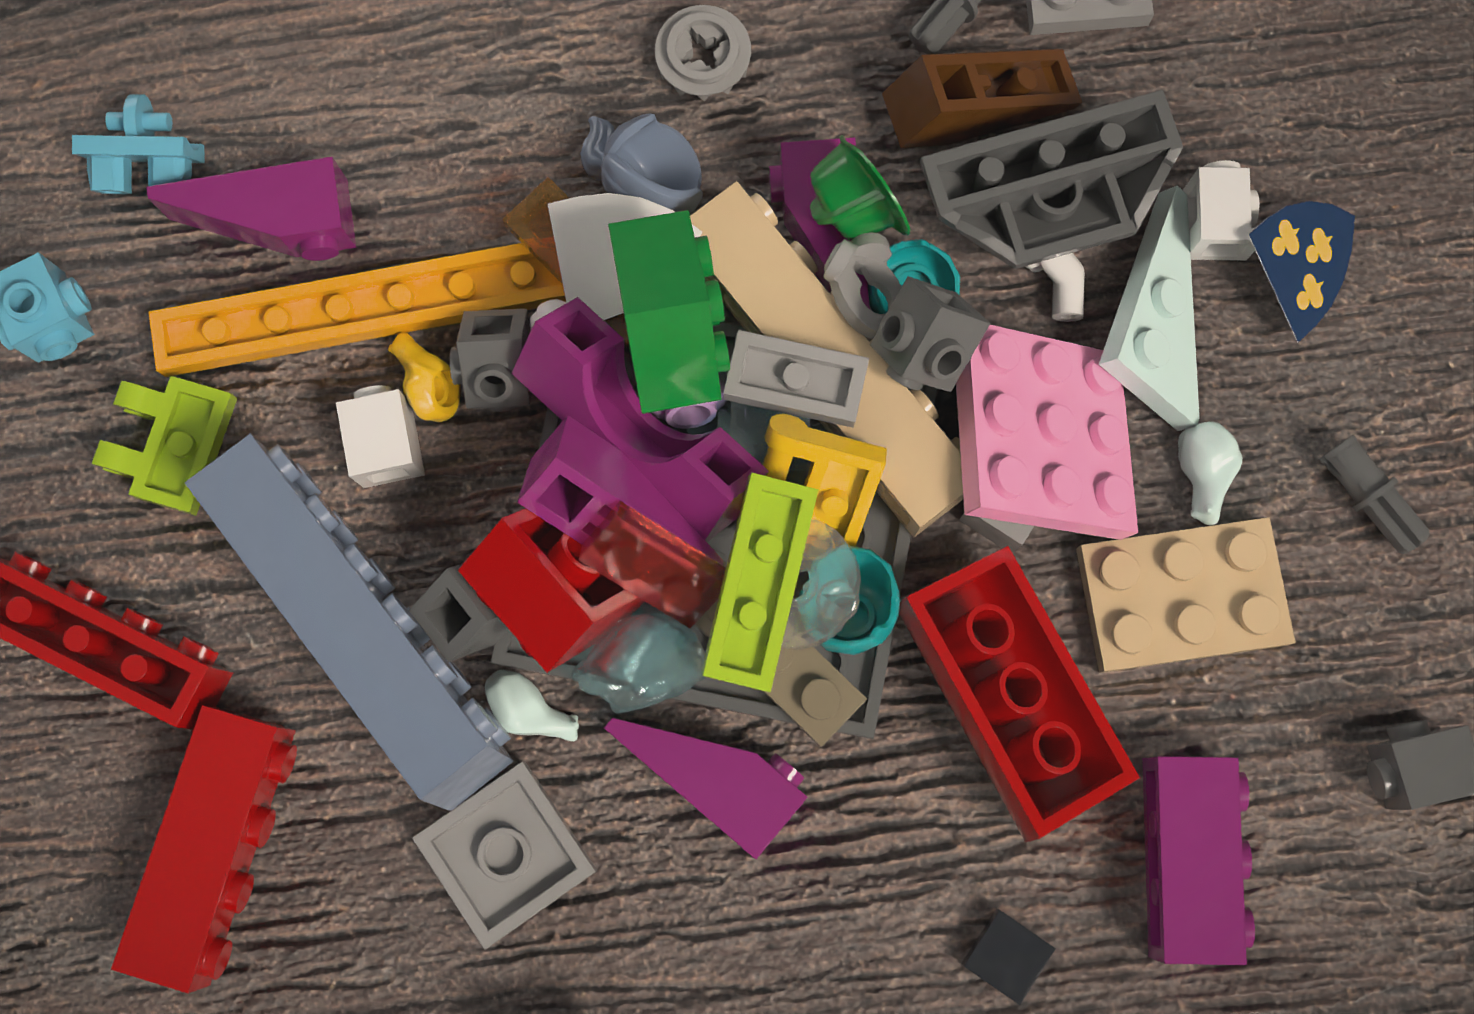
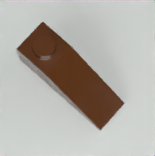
M1063 49L921 55L882 93L901 149L950 145L1073 110L1083 103Z

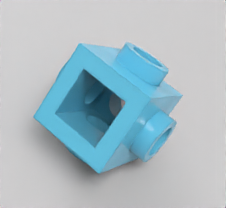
M38 252L0 271V342L8 350L16 349L38 363L43 360L53 361L71 354L76 350L77 343L95 335L85 315L92 308L84 290L73 277L67 278L63 270Z

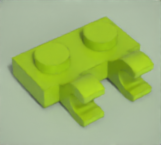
M170 376L165 393L121 380L113 404L124 408V412L155 421L143 452L100 440L91 464L102 467L104 471L133 479L128 495L136 499L197 516L200 503L186 486L185 482L217 459L237 398L229 392Z

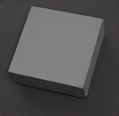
M964 513L959 520L1001 548L1009 546L1012 553H1015L1023 545L1034 528L1031 525L964 515Z

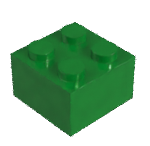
M689 210L609 223V233L642 414L722 400L718 373L730 371V360L724 331L713 332V326L720 325V322L725 321L718 280L705 282L704 278L714 276L707 235L694 236Z

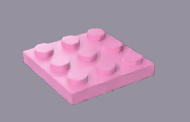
M990 325L969 363L956 382L964 515L1119 540L1138 533L1124 385L1099 365L1103 350Z

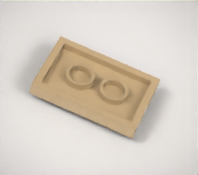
M1270 517L1125 538L1122 540L1084 544L1076 548L1099 673L1281 647L1295 643Z

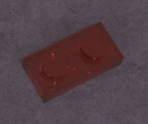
M621 500L582 544L578 559L689 629L719 599L726 567Z

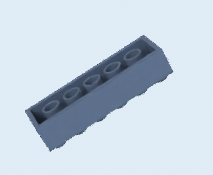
M249 434L185 482L197 501L420 800L452 811L513 762V759L502 746L511 739L509 734L487 707L483 709L474 698L468 701L463 694L472 688L468 680L452 661L448 662L433 645L429 648L425 646L431 639L408 611L410 607L406 609L393 593L387 596L395 589L389 577L372 558L368 559L355 544L359 539L335 510L331 511L318 496L322 493L319 486L299 463H294L279 444L268 450L253 435Z

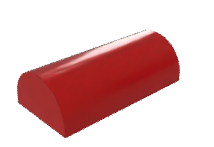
M1009 546L968 565L900 601L899 614L1025 842H1031L1044 837L1140 778Z

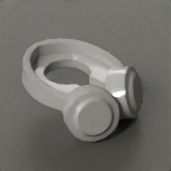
M873 232L856 236L850 242L844 239L841 243L837 244L824 266L825 274L823 277L830 282L836 305L846 321L858 333L870 339L874 338L885 314L874 313L863 303L860 296L862 283L856 273L864 275L869 285L875 286L884 294L888 302V311L901 289L898 279L887 266V261L892 256L889 242L883 235Z

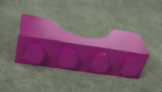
M579 297L535 321L511 374L562 421L569 415L621 450L706 542H709L738 518L748 476L751 473L766 476L769 472L760 462L721 427L704 434H685L664 425L651 413L642 414L639 398L635 394L626 372L624 361L625 339Z

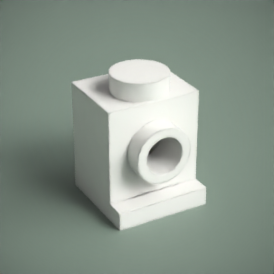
M1227 160L1211 162L1203 167H1199L1183 189L1187 194L1191 260H1247L1255 251L1248 234L1255 229L1254 227L1259 216L1258 192L1250 190V168H1241L1238 162Z

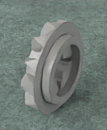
M711 5L687 7L672 15L661 27L655 43L656 63L662 80L666 79L674 86L680 96L688 93L697 95L705 101L710 95L720 92L729 94L733 85L741 77H746L751 57L750 38L741 21L727 10ZM691 37L705 49H711L714 46L717 48L713 52L715 69H712L710 65L706 66L702 60L690 62L693 58Z

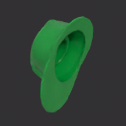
M843 135L839 136L840 144L820 161L810 174L811 184L816 198L810 204L814 221L819 225L832 224L848 240H853L856 236L863 233H877L888 228H893L903 235H909L910 226L907 218L883 177L861 150L847 142Z

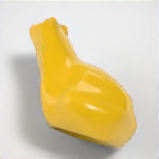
M399 333L392 344L389 345L388 351L394 354L404 367L403 392L409 405L422 420L434 422L447 421L454 416L458 409L461 398V385L453 384L450 366L445 361L426 351L408 333Z

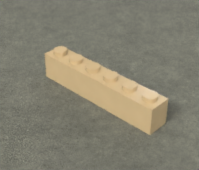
M736 181L690 215L692 225L702 231L701 236L707 235L709 240L714 276L704 277L705 281L718 280L723 303L747 332L869 358L854 428L824 421L819 422L828 433L887 448L886 465L876 492L913 538L962 501L963 484L960 438L954 437L950 441L936 424L935 420L939 417L938 412L921 390L911 389L909 391L907 387L896 382L887 374L888 363L870 346L871 341H868L864 335L858 333L846 321L836 305L832 291L829 293L815 277L814 274L818 269L807 250L797 241L789 245L775 228L778 224L777 217L764 198L758 193L750 197Z

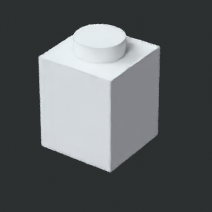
M383 385L365 387L353 393L354 399L336 402L350 478L363 488L425 475L413 409L399 389L392 391L391 387Z

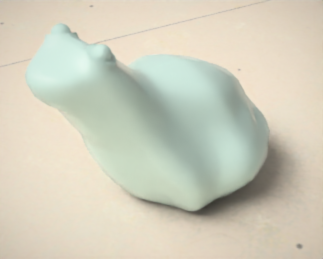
M1209 421L1187 428L1180 434L1178 439V457L1181 469L1193 485L1192 510L1190 514L1194 519H1198L1205 525L1211 526L1219 520L1225 494L1240 470L1243 458L1234 436L1219 423Z
M498 670L486 680L485 693L493 715L506 732L517 735L557 737L567 741L577 740L578 716L567 715L549 707L539 689L520 673Z

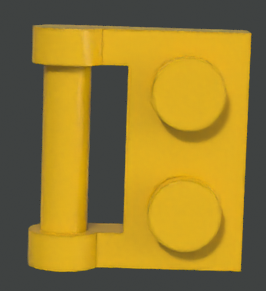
M776 414L772 416L764 436L765 442L768 445L763 466L769 471L766 476L785 481L794 456L812 461L804 486L819 489L803 554L818 557L825 552L846 545L855 547L886 465L887 448L809 428L804 421L792 415Z

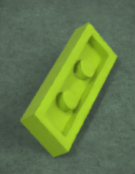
M751 473L748 476L700 676L764 692H771L819 489L756 473Z

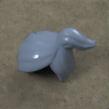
M651 113L637 116L619 125L616 130H614V126L608 120L596 116L589 118L590 132L584 140L580 152L582 166L588 177L602 181L606 193L641 197L675 212L689 210L690 214L697 209L703 198V191L700 188L702 181L700 163L692 146L680 132L668 125L657 122L655 114Z

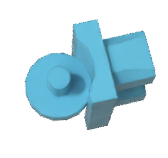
M130 94L125 99L123 112L106 113L105 122L107 129L124 131L125 136L72 135V154L87 158L90 190L102 194H132V162H148V186L190 180L192 176V163H205L203 144H190L185 137L154 136L155 131L172 130V116L170 113L153 112L152 104L145 94Z

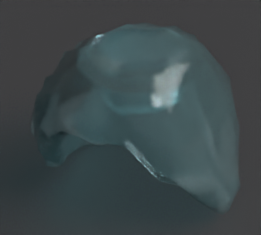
M657 612L634 615L621 619L604 633L590 652L574 668L571 676L574 681H578L581 690L587 694L601 696L610 704L613 712L617 714L655 705L668 698L678 697L697 682L706 679L707 677L700 676L706 652L703 650L695 632L690 630L684 622Z

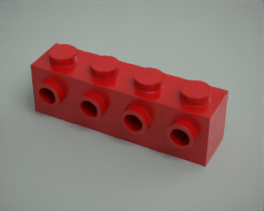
M15 551L10 561L0 558V639L176 728L194 730L202 705L216 707L234 674L215 664L220 654L218 651L186 636H183L179 645L158 635L163 627V624L131 608H126L123 616H120L102 607L108 597L105 594L72 579L67 587L64 588L47 579L52 570L51 567Z
M202 705L111 970L184 993H191L211 985L212 980H218L221 977L232 951V941L226 938L234 914H239L243 911L252 893L254 875L248 872L256 848H262L266 844L274 827L276 811L271 809L270 806L278 783L283 784L286 782L295 764L297 747L292 745L296 730L227 709Z

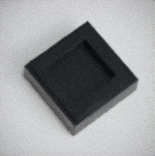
M996 908L961 965L1018 1005H1021L1056 948Z

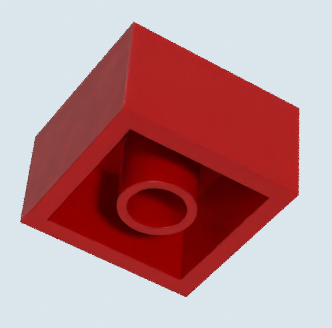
M526 508L503 517L458 569V572L475 590L479 599L491 608L518 639L522 649L535 659L546 673L616 632L654 592Z

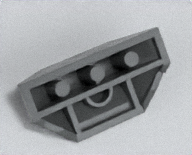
M1159 90L921 157L920 164L938 219L1012 268L1017 269L1134 236L1182 151L1183 144L1164 91Z

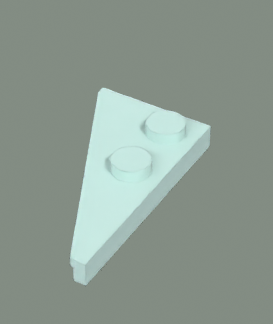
M1175 186L1158 193L1099 365L1172 427L1180 431L1198 425L1200 417L1187 194L1180 187Z

